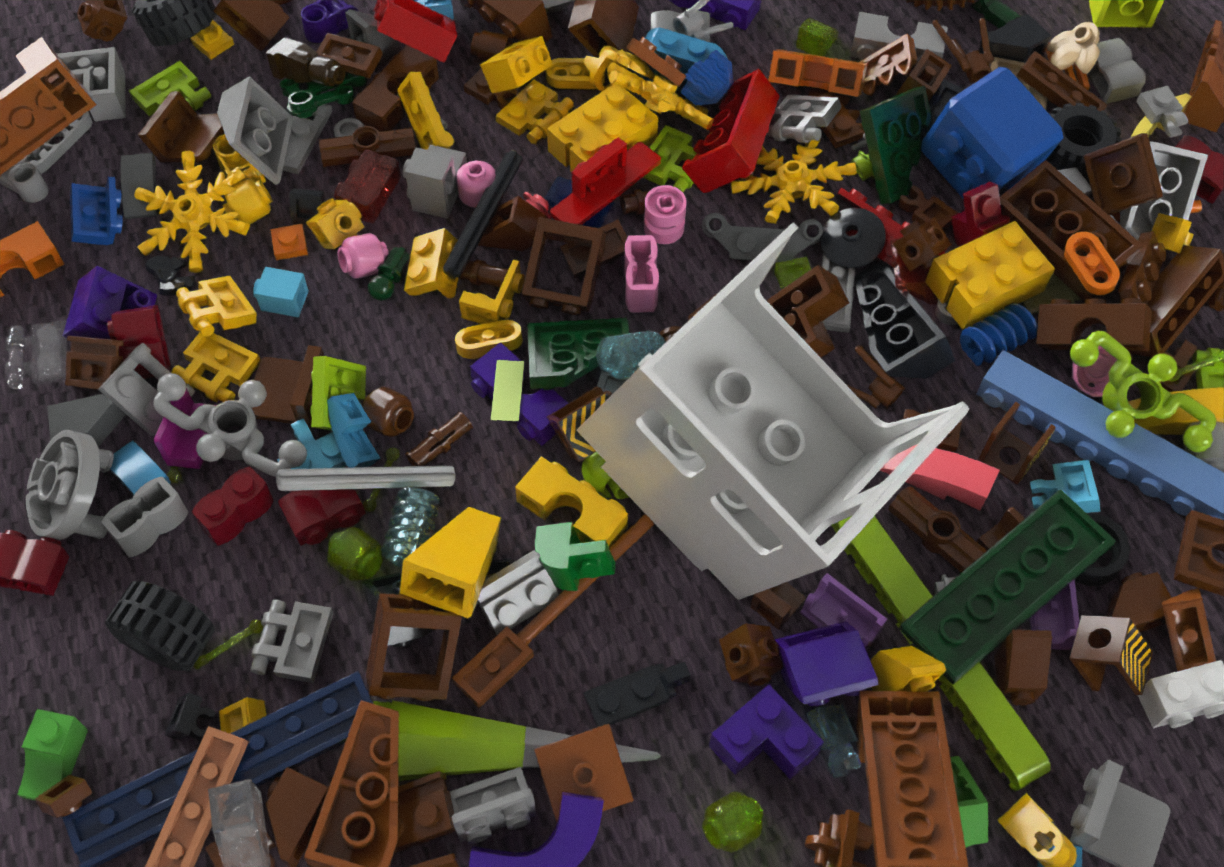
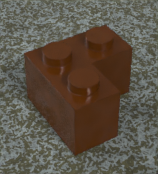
M817 265L766 301L821 358L835 349L822 321L848 305L849 301L837 276Z

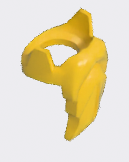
M604 46L599 53V58L586 55L583 60L592 85L601 92L613 85L611 82L607 86L602 84L603 73L612 62L625 69L629 68L651 80H654L656 76L643 60L624 50L619 51L611 46Z

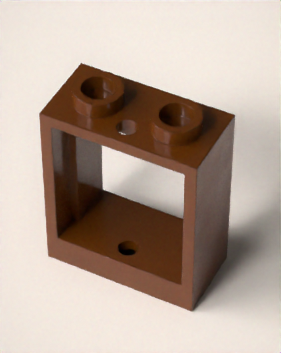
M542 217L538 218L522 295L526 300L530 301V306L539 309H548L549 304L562 307L561 312L580 316L581 311L590 312L606 241L604 229ZM546 239L591 247L580 297L535 288Z
M379 593L366 671L369 696H377L382 699L407 697L420 701L447 699L462 616L405 595ZM391 626L444 630L436 675L383 672Z

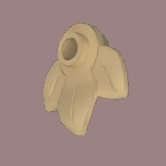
M1083 22L1072 31H1065L1055 36L1047 47V50L1053 53L1050 62L1061 71L1075 63L1081 72L1087 74L1095 65L1100 54L1097 46L1100 35L1098 27L1092 22Z

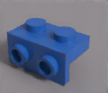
M108 176L105 187L71 184L72 242L110 245L113 244L115 234H121L123 217L117 214V209L120 208L121 190L116 189L115 177Z

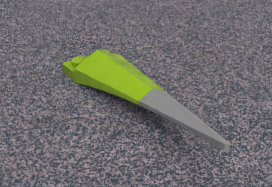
M392 700V703L373 701L376 705L399 711L398 781L420 779L439 771L445 773L446 776L513 770L518 767L522 769L539 768L534 752L535 748L572 736ZM616 744L621 762L657 760L661 756L657 752Z

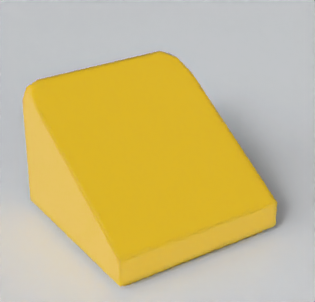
M246 697L220 710L221 731L232 733L265 717V702Z

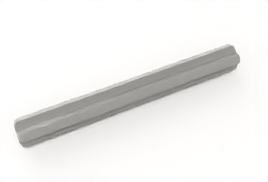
M453 466L280 469L277 472L276 483L280 491L453 486L456 476Z

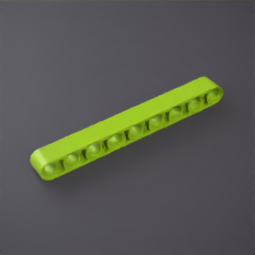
M852 516L832 524L831 526L837 533ZM875 516L844 549L846 554H851L857 562L855 567L867 584L871 583L878 592L875 595L888 614L893 613L899 622L896 624L898 628L933 597ZM904 635L909 644H912V642ZM980 662L954 685L943 674L938 678L942 683L939 687L953 707L958 706L964 715L962 720L976 740H982L987 748L985 752L997 770L1000 773L1004 772L1011 783L1008 785L1011 789L1018 791L1050 772L1051 765L1047 755Z

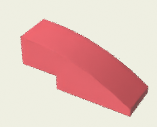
M915 446L892 457L880 471L890 475ZM935 448L905 482L945 500L946 496H949L980 511L1000 470L978 460Z

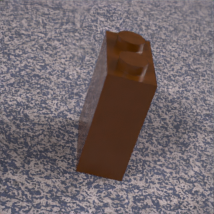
M575 0L568 29L596 58L600 57L599 53L604 46H611L619 51L624 50L629 53L626 47L632 40L639 5L634 0Z

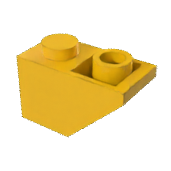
M913 646L880 650L870 660L879 684L871 688L873 691H912L913 693L929 691L935 687V681L946 671L943 662Z

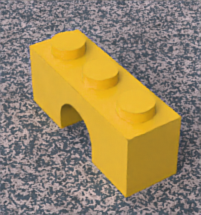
M542 456L515 486L517 502L543 520H546L559 507L568 506L578 510L581 516L573 526L581 543L606 540L610 547L628 528V513L619 502L613 499L607 500L598 494L590 483L585 480L578 481L569 475L566 468L555 461L551 463Z

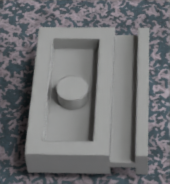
M535 550L484 581L478 598V604L496 635L506 627L512 629L541 611L559 595L551 577L539 561L540 554L535 552Z

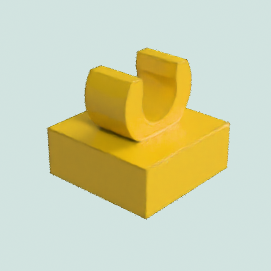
M214 20L210 22L209 27L191 37L192 44L210 60L234 45L233 38L224 32L222 27Z
M1158 213L1152 228L1158 242L1163 243L1165 250L1176 253L1181 252L1183 245L1190 246L1194 236L1193 233L1188 232L1192 224L1191 221Z

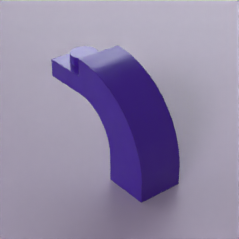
M562 792L557 825L551 836L543 844L525 852H511L473 846L469 867H577L586 857L596 839L604 800L601 797Z

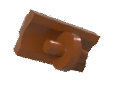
M848 809L845 810V814L830 815L829 824L820 823L819 835L806 836L805 846L816 851L815 865L822 867H867V865L853 861L854 849L860 851L868 850L873 840L872 827L859 821V812Z

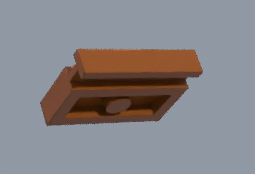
M644 37L640 41L632 38L626 49L677 86H680L686 75L679 71L682 65L668 55L663 59L654 53L657 47Z

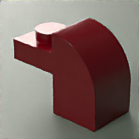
M990 181L963 193L965 211L951 217L955 243L959 247L1010 223V217L1002 215L998 184Z

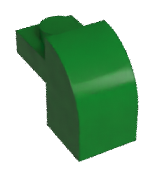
M572 522L537 526L535 552L540 554L539 561L557 588L567 591H578L579 579L615 574V561L606 540L581 543Z

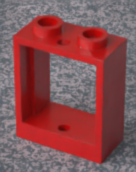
M377 0L374 7L377 31L445 63L457 38L453 19L414 0Z

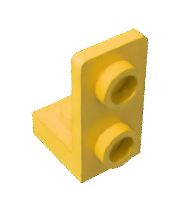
M513 259L496 299H491L482 293L474 294L463 291L459 300L461 318L480 324L500 321L503 318L509 319L513 309L512 297L514 293L521 292L525 279L524 274H521L520 261Z

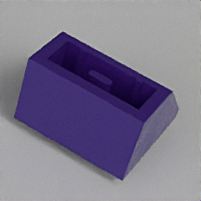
M96 266L78 280L63 337L83 336L110 339L107 323L112 320L111 315L113 313L153 306L156 303L157 294Z
M847 621L775 639L779 646V655L784 667L781 669L784 684L803 705H823L828 703L831 697L843 694L846 696H857L859 691H867V688L879 685L859 632Z

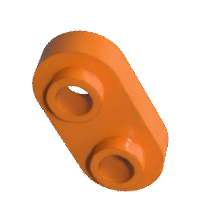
M1089 232L1073 234L1067 240L1064 250L1067 262L1088 292L1095 295L1109 294L1118 283L1120 277L1119 268L1097 236ZM1083 250L1088 255L1080 256L1076 251ZM1102 277L1105 280V282L1098 283L1094 280V278Z

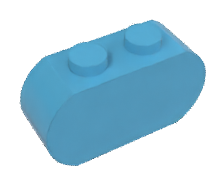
M654 28L645 36V39L657 47L654 53L663 59L667 55L682 65L679 71L684 75L688 73V70L694 63L699 60L704 62L711 52L718 50L727 58L725 52L717 44L664 28ZM648 65V67L651 69V71H652L655 75H658V76H661V77L667 79V78L664 77L662 74H660L658 71H656L655 69H653L651 66ZM639 74V75H640L642 78H644L645 80L653 81V80H651V79H649V78H647V77H645V76ZM684 79L677 90L681 91L688 81Z

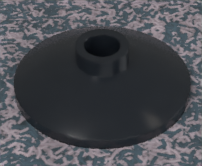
M848 208L835 213L824 224L823 233L820 237L821 248L825 256L832 263L843 268H860L870 264L881 254L886 242V232L882 221L874 213L861 208ZM851 230L858 231L855 236H848L846 234Z

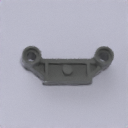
M719 213L708 214L702 222L704 235L720 243L729 252L728 259L754 260L785 230L731 226L727 223L726 218ZM814 219L802 222L792 234L775 262L794 263V256L809 245H815L820 242V237L823 233L822 224ZM711 220H718L721 228L713 231L709 227V222ZM808 226L815 227L817 231L815 237L807 235L806 230Z

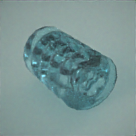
M652 330L606 337L597 348V365L617 379L630 377L640 368L638 363L648 353L653 355L666 341L658 332Z
M409 487L398 491L395 498L396 504L392 509L393 516L389 521V529L385 535L386 542L381 549L382 555L389 562L401 568L403 560L431 538L432 535L429 531H433L436 527V523L432 519L437 518L439 515V510L434 505L440 502V498L432 492L421 488Z

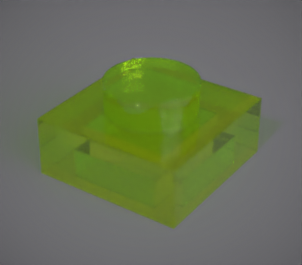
M807 257L775 263L774 272L781 290L810 271L811 267Z

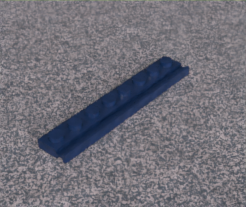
M357 671L230 733L246 739L249 743L222 804L282 775L287 767L294 769L344 744L360 701L374 704L372 697L369 696L368 688L361 673ZM197 750L81 806L70 815L62 817L74 852L78 855L79 867H97L158 837Z

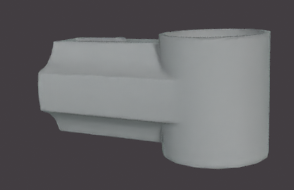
M18 162L0 175V184L18 193L26 202H39L48 194V185L32 162Z

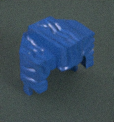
M718 50L711 52L704 62L699 60L691 66L685 77L688 82L680 93L694 105L718 103L734 84L732 62Z

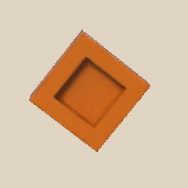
M303 224L270 229L276 260L308 255Z

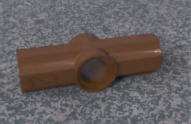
M363 126L356 129L350 136L319 140L323 167L356 162L365 166H373L381 162L382 159L413 155L416 148L413 127L379 132L374 127Z
M911 486L904 488L888 508L892 514L921 538L927 550L940 554L961 573L987 551L960 528L959 519L954 514L938 510ZM934 530H941L945 532L947 536H940L936 534Z

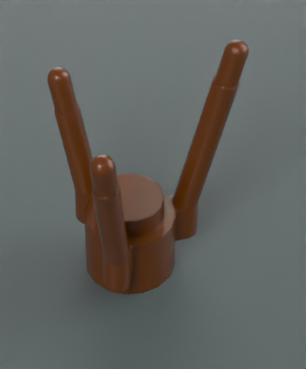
M984 18L979 20L983 54H980L978 50L965 54L957 40H951L939 22L933 20L932 25L959 62L970 83H975L992 72L989 64L994 61V58L990 51Z
M857 345L855 347L856 353L876 373L877 377L868 388L873 392L871 395L852 386H847L859 399L868 402L875 409L880 404L888 409L901 396L905 387L892 376H888L873 357L861 345Z

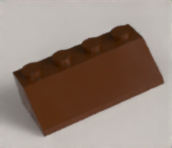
M460 0L467 8L473 7L488 23L494 22L500 26L502 31L510 38L515 37L522 41L542 36L544 42H547L553 37L542 0Z
M1047 160L1000 196L1002 215L1010 217V223L1013 221L1017 222L1055 268L1053 273L1084 302L1086 299H1093L1097 295L1085 289L1065 258L1064 250L1066 243L1073 234L1089 232L1097 236L1119 268L1120 273L1143 247L1137 239ZM1083 250L1076 251L1080 256L1088 255ZM1102 277L1094 278V280L1098 283L1105 282V280Z

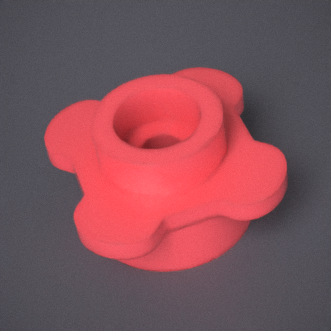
M525 191L523 193L525 201L546 215L547 219H551V215L548 213L549 203L539 194L535 193L532 196Z

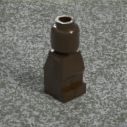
M283 38L266 52L274 78L282 80L285 77L292 79L295 83L313 81L329 87L336 84L339 85L345 79V69L337 60L318 56V53L305 42L302 43Z

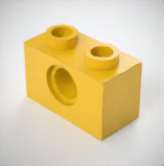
M542 36L515 42L480 64L491 93L519 88L553 65Z

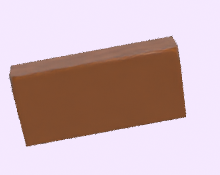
M1199 588L1188 590L1161 602L1177 672L1215 662L1216 657Z

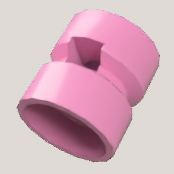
M661 185L654 187L645 197L644 232L646 235H652L658 244H670L679 240L685 228L686 197L682 191L673 186Z

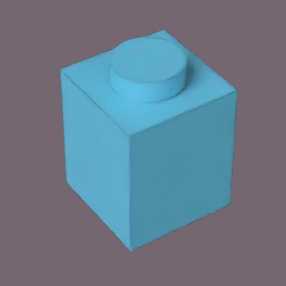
M265 267L261 278L255 281L253 295L257 299L261 311L299 317L309 292L303 273Z

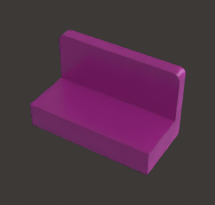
M187 388L183 397L170 402L172 406L188 416H191L199 406L204 405L202 403H194ZM164 417L154 437V443L167 466L200 469L204 460L198 455L196 446L198 440L207 433L200 429L193 431L182 429Z

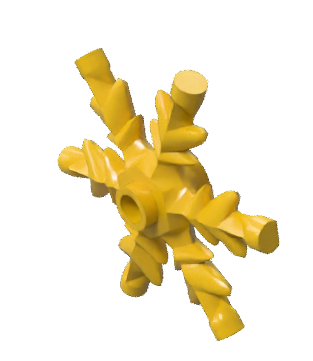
M614 62L608 66L609 81L641 95L647 100L645 106L658 113L669 110L675 111L676 114H680L683 118L691 120L706 130H709L713 125L714 119L708 116V109L700 105H694L688 99L678 96L675 93L678 86L673 82L658 75L655 76L653 81L645 80L636 73H632Z
M811 140L805 146L796 145L798 155L792 154L794 160L784 164V156L778 158L775 148L767 152L762 146L756 164L764 165V170L776 171V174L770 177L760 173V177L750 175L745 178L746 181L730 182L732 194L749 190L748 194L752 195L762 188L764 192H767L771 186L778 187L780 191L772 193L770 197L773 199L764 204V208H771L765 216V221L773 224L777 223L782 210L786 213L791 211L788 202L794 203V199L802 196L803 201L809 198L812 209L820 205L825 212L833 216L838 212L839 205L828 199H832L834 194L822 191L824 189L823 186L811 185V182L819 180L827 183V179L842 181L841 175L852 176L857 174L856 164L853 162L838 166L839 162L835 161L825 168L820 164L816 170H810L807 166L815 163L817 160L814 157L822 152V149L816 148L820 140Z
M184 151L181 153L183 170H176L177 176L183 181V183L177 185L185 190L184 195L174 199L171 190L166 196L160 186H156L155 193L141 187L135 190V199L149 203L146 206V211L160 209L159 214H164L169 210L173 212V219L170 222L160 221L163 227L148 230L147 234L152 237L137 247L145 256L150 254L157 245H159V250L163 251L169 237L175 240L177 230L184 228L187 231V235L182 239L181 243L187 244L182 251L181 258L189 256V271L198 273L203 270L200 253H208L207 247L201 242L202 239H206V236L201 234L199 229L205 228L210 223L212 231L215 232L218 227L224 237L229 236V230L247 235L250 224L235 220L239 214L237 211L223 214L225 208L219 209L216 212H213L210 208L214 200L224 201L221 195L235 192L237 189L232 187V185L241 181L246 175L238 166L226 178L224 172H220L214 186L209 182L207 193L199 194L196 189L201 185L203 179L197 180L201 173L202 165L194 167V152Z

